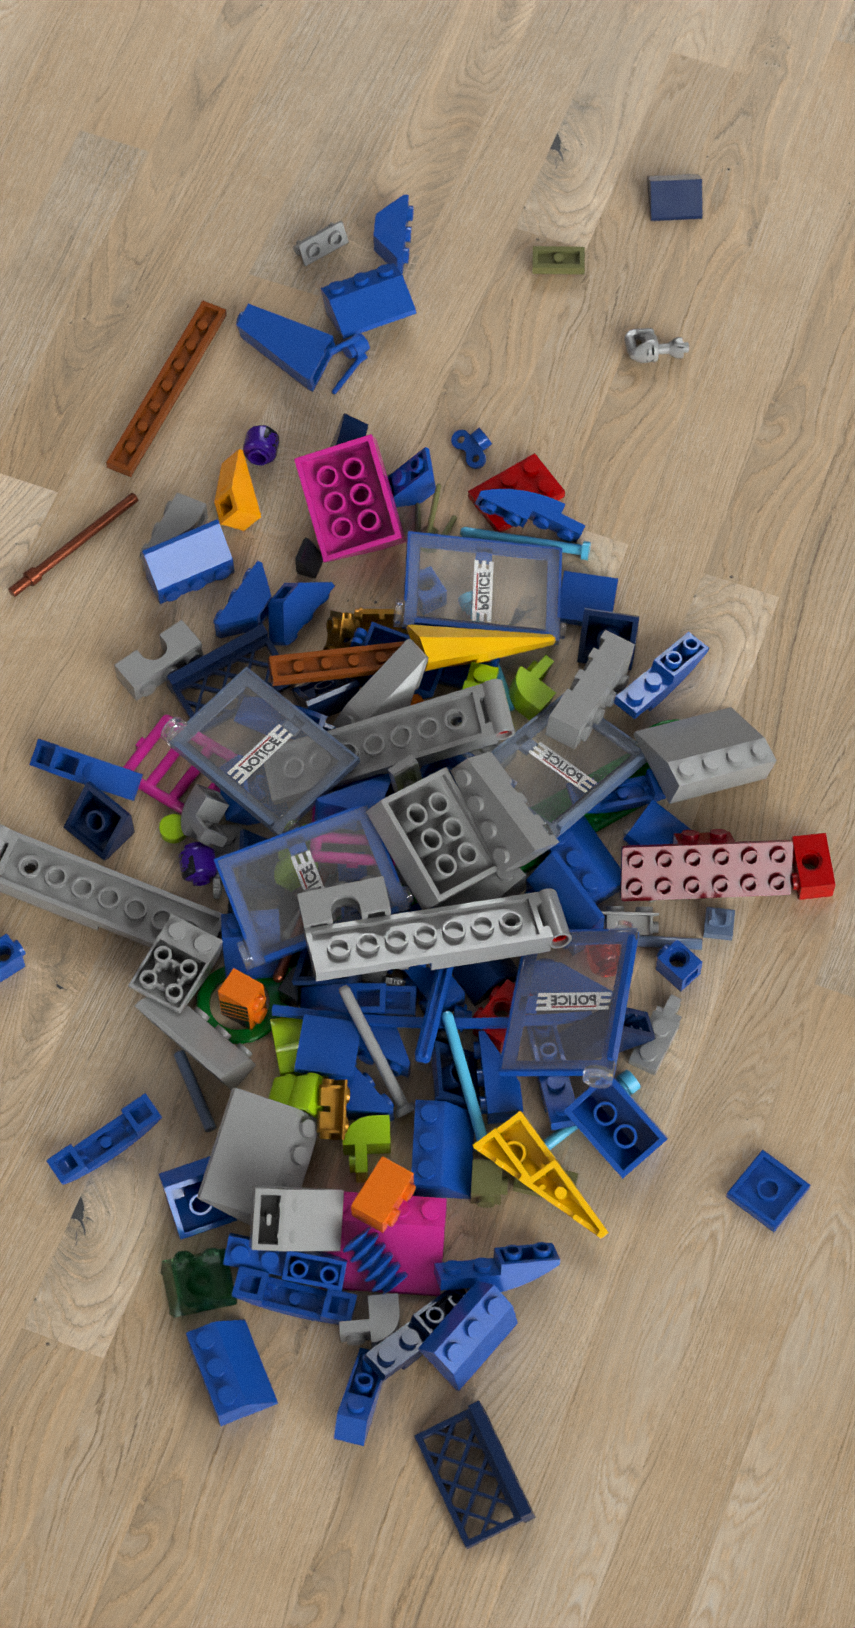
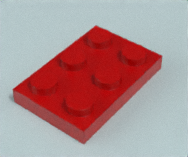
M535 453L468 491V498L496 532H504L513 526L507 524L504 518L496 514L490 515L480 510L475 501L481 491L514 489L538 493L555 500L565 497V490Z

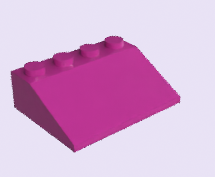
M372 434L294 458L324 563L376 552L406 543L378 442Z
M344 1191L340 1251L324 1252L348 1260L342 1290L372 1292L376 1281H364L369 1273L368 1270L358 1273L357 1269L362 1262L360 1260L353 1263L350 1262L355 1252L349 1251L344 1253L342 1251L350 1240L371 1227L352 1216L351 1205L359 1192ZM412 1196L408 1202L404 1200L398 1209L401 1211L400 1215L392 1227L388 1225L384 1233L371 1227L367 1234L377 1232L379 1237L374 1244L384 1242L386 1247L382 1254L386 1252H392L393 1254L389 1264L399 1262L400 1268L396 1273L406 1271L408 1274L400 1284L387 1293L438 1297L441 1290L434 1275V1263L443 1262L447 1198Z

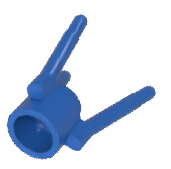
M361 333L351 336L344 342L327 350L328 354L333 353V355L343 351L347 358L356 359L333 388L332 394H336L360 363L367 359L365 352L370 349V345Z

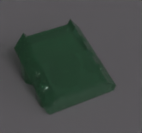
M207 1248L202 1253L192 1254L189 1251H178L172 1259L162 1261L161 1275L164 1280L170 1309L169 1314L175 1318L237 1305V1298L232 1296L234 1284L230 1266L223 1265L225 1248Z

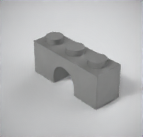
M180 620L159 634L161 648L165 651L161 658L149 660L136 650L114 665L117 679L136 701L143 696L151 695L156 687L166 681L167 675L203 656L201 641L183 620Z
M365 876L360 881L351 883L345 881L336 882L331 887L322 889L312 887L297 894L303 928L333 924V914L336 910L345 906L355 908L360 913L361 919L391 915L383 876Z

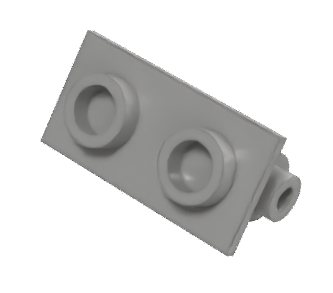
M341 220L335 224L331 222L329 226L316 232L315 235H311L302 241H296L293 249L297 255L301 254L304 266L349 243L343 221Z
M607 906V911H601L606 915L604 929H610V932L627 933V924H632V932L639 931V935L652 936L653 933H658L659 922H653V916H659V913H653V907H636V912H624V906Z

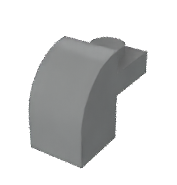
M195 784L183 807L181 829L184 835L197 839L207 846L215 844L223 847L228 837L218 823L229 805L218 791Z
M398 1293L368 1295L369 1319L340 1321L341 1343L347 1342L348 1345H361L366 1340H371L372 1348H374L400 1328Z

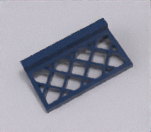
M263 624L167 675L166 686L171 694L175 695L189 719L205 705L201 704L204 691L217 694L226 686L228 678L233 679L238 675L230 673L232 664L237 661L248 664L250 670L252 665L266 668L265 682L279 693L295 684L272 686V683L268 682L270 675L268 663L254 660L255 652L265 646L271 656L279 655L269 639L268 632ZM212 675L225 677L222 689L206 686L208 677ZM188 688L201 690L198 702L186 700L181 692ZM245 691L236 698L239 700L237 708L232 711L224 709L220 713L223 716L213 719L199 733L204 735L235 718L244 698L253 697L245 696ZM191 707L196 708L195 713L192 711Z
M479 1400L468 1405V1409L414 1435L466 1549L521 1522L527 1523L536 1518L487 1412ZM468 1418L472 1427L468 1440L453 1436L456 1424ZM449 1428L448 1433L442 1432L443 1430ZM435 1434L446 1438L440 1454L429 1451L424 1440ZM475 1435L479 1444L473 1442ZM450 1440L466 1445L460 1461L445 1456ZM471 1447L483 1450L485 1454L481 1468L465 1463ZM432 1457L438 1458L436 1466ZM443 1460L459 1465L453 1482L442 1479L439 1474ZM488 1463L493 1472L486 1470ZM463 1468L479 1472L473 1489L458 1484ZM484 1474L496 1478L498 1482L494 1496L478 1491ZM444 1484L451 1486L449 1494ZM456 1488L472 1493L466 1510L455 1507L452 1503ZM501 1491L506 1500L499 1498ZM476 1496L492 1500L487 1517L471 1512ZM497 1502L509 1506L514 1516L503 1523L491 1519ZM458 1513L464 1514L462 1522L458 1516ZM469 1516L485 1522L481 1534L470 1539L465 1531ZM489 1524L496 1525L488 1530Z

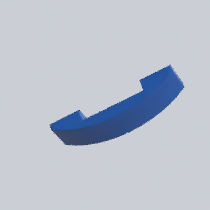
M648 769L645 776L626 779L587 813H609L648 805L652 800L657 802L666 797L651 769ZM587 781L585 782V784H587L592 789H594L597 786H593ZM570 784L565 787L571 807L591 791L581 785L580 788L587 792L584 795Z
M146 1093L122 1108L120 1116L74 1147L72 1144H69L46 1160L62 1185L83 1177L115 1158L160 1121L162 1116Z
M239 1266L232 1291L233 1297L255 1306L297 1318L330 1324H339L340 1321H351L358 1296L344 1291L329 1288L325 1291L269 1277L267 1272Z

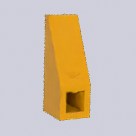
M238 449L221 464L214 503L221 525L245 531L262 516L244 452Z

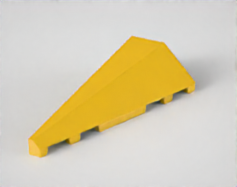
M412 624L406 627L410 639L429 657L425 671L475 660V663L489 661L552 646L556 641L552 634Z
M519 1111L501 1126L493 1129L472 1145L477 1151L600 1239L609 1234V1231L522 1111Z

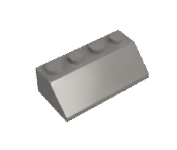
M148 997L138 1001L135 1005L148 1020L230 1090L235 1087L237 1088L256 1066L250 1059L253 1053L241 1043L237 1046L232 1044L228 1040L231 1035L219 1024L215 1028L207 1022L210 1017L199 1007L192 1010L186 1005L179 1014Z

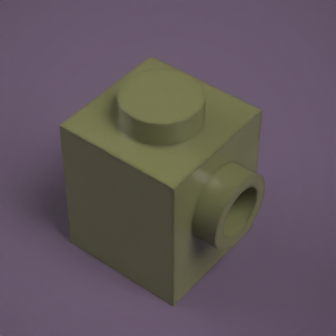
M473 1159L471 1203L483 1208L501 1205V1195H507L508 1177H502V1168L492 1160Z

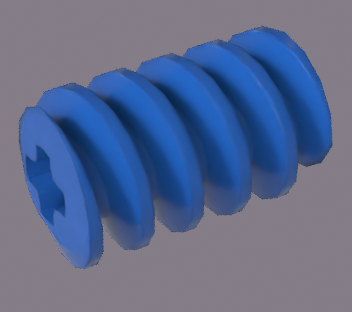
M369 1227L350 1240L342 1251L344 1253L354 1251L355 1253L350 1262L353 1263L359 1260L362 1262L357 1269L358 1273L368 1270L369 1273L364 1281H376L372 1292L382 1290L383 1294H386L400 1284L408 1274L406 1271L396 1273L400 1268V1263L393 1262L389 1264L393 1257L392 1252L382 1254L386 1244L384 1242L374 1244L379 1234L377 1232L367 1234L371 1228Z

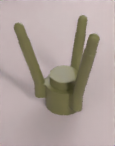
M436 484L427 526L423 527V530H421L420 503L415 504V532L439 533L438 529L433 527L441 484ZM453 515L441 535L449 534L457 520V516ZM420 548V552L425 554H434L437 551Z

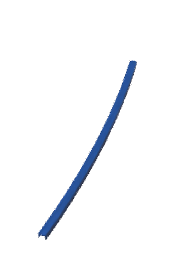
M275 1004L272 1006L273 1016L303 1019L304 1014L353 1021L350 1013ZM593 1013L526 1016L524 1028L576 1025L592 1016ZM363 1014L369 1026L421 1028L424 1017ZM509 1017L454 1018L457 1029H506ZM442 1018L438 1029H445Z

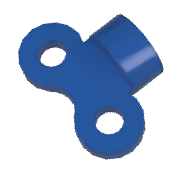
M480 427L471 435L466 430H458L451 438V443L456 449L466 452V462L469 467L480 469L485 465L486 455L483 451L491 446L492 442ZM460 437L465 438L462 443H458ZM475 456H479L477 462H473Z

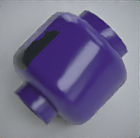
M267 425L253 426L245 436L243 444L245 457L252 464L259 466L271 463L277 456L280 437L275 430Z
M201 842L185 845L184 850L178 856L182 878L187 882H193L194 886L209 884L210 879L218 873L214 859H216L214 849Z

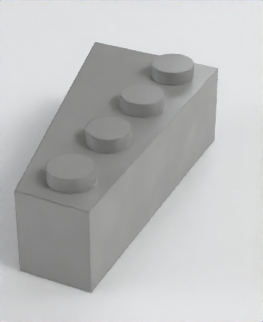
M607 630L600 637L599 650L596 648L592 649L584 670L580 669L570 689L567 688L549 716L545 735L573 749L578 746L581 740L586 741L588 739L593 724L598 725L604 716L605 708L612 707L618 694L617 692L624 690L630 679L627 672L635 644Z
M491 751L467 758L450 770L500 873L526 865L559 843L554 835L549 836L542 827L545 823L538 814L533 815L527 807L526 802L528 800L523 793L516 792L512 787L511 777Z

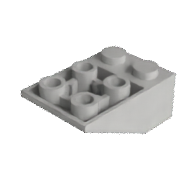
M171 914L128 987L180 1014L206 980L222 954L223 940Z
M253 1185L249 1247L251 1250L340 1251L344 1190Z

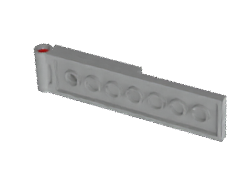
M491 679L479 685L327 731L360 758V763L334 788L382 773L387 774L389 773V768L410 755L417 760L419 767L499 743L498 740L511 738L515 735V729L502 680ZM309 737L283 745L264 763L273 804L277 806L303 798L339 762Z
M0 824V892L94 930L98 931L99 927L148 947H152L171 914L217 938L222 931V913L38 841ZM28 870H33L34 872H33V873H27L26 871H28Z
M550 888L521 895L304 928V938L316 981L430 964L431 970L537 954L549 952L551 947H565L572 940L557 892Z

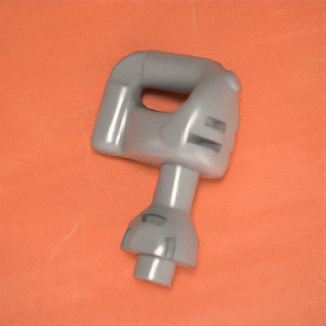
M653 328L632 329L625 334L624 340L627 353L632 360L639 363L657 362L659 354H670L674 358L681 359L684 353H689V343L683 342L682 337L674 338L669 343L658 344ZM636 339L641 341V344L636 346Z

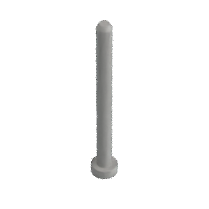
M348 985L340 987L339 993L398 1108L394 1111L397 1118L415 1110L413 1102H407Z

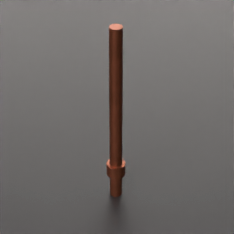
M134 493L129 494L37 567H31L24 572V577L8 588L10 594L16 597L30 585L35 586L42 580V576L137 503L139 501Z

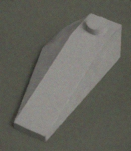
M407 639L346 704L333 725L339 728L410 706L414 692L420 686L429 657L411 639Z

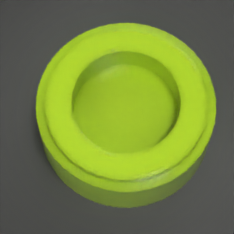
M169 814L161 820L159 830L164 841L176 844L187 837L181 829V815Z

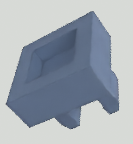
M706 907L703 938L732 941L735 910Z

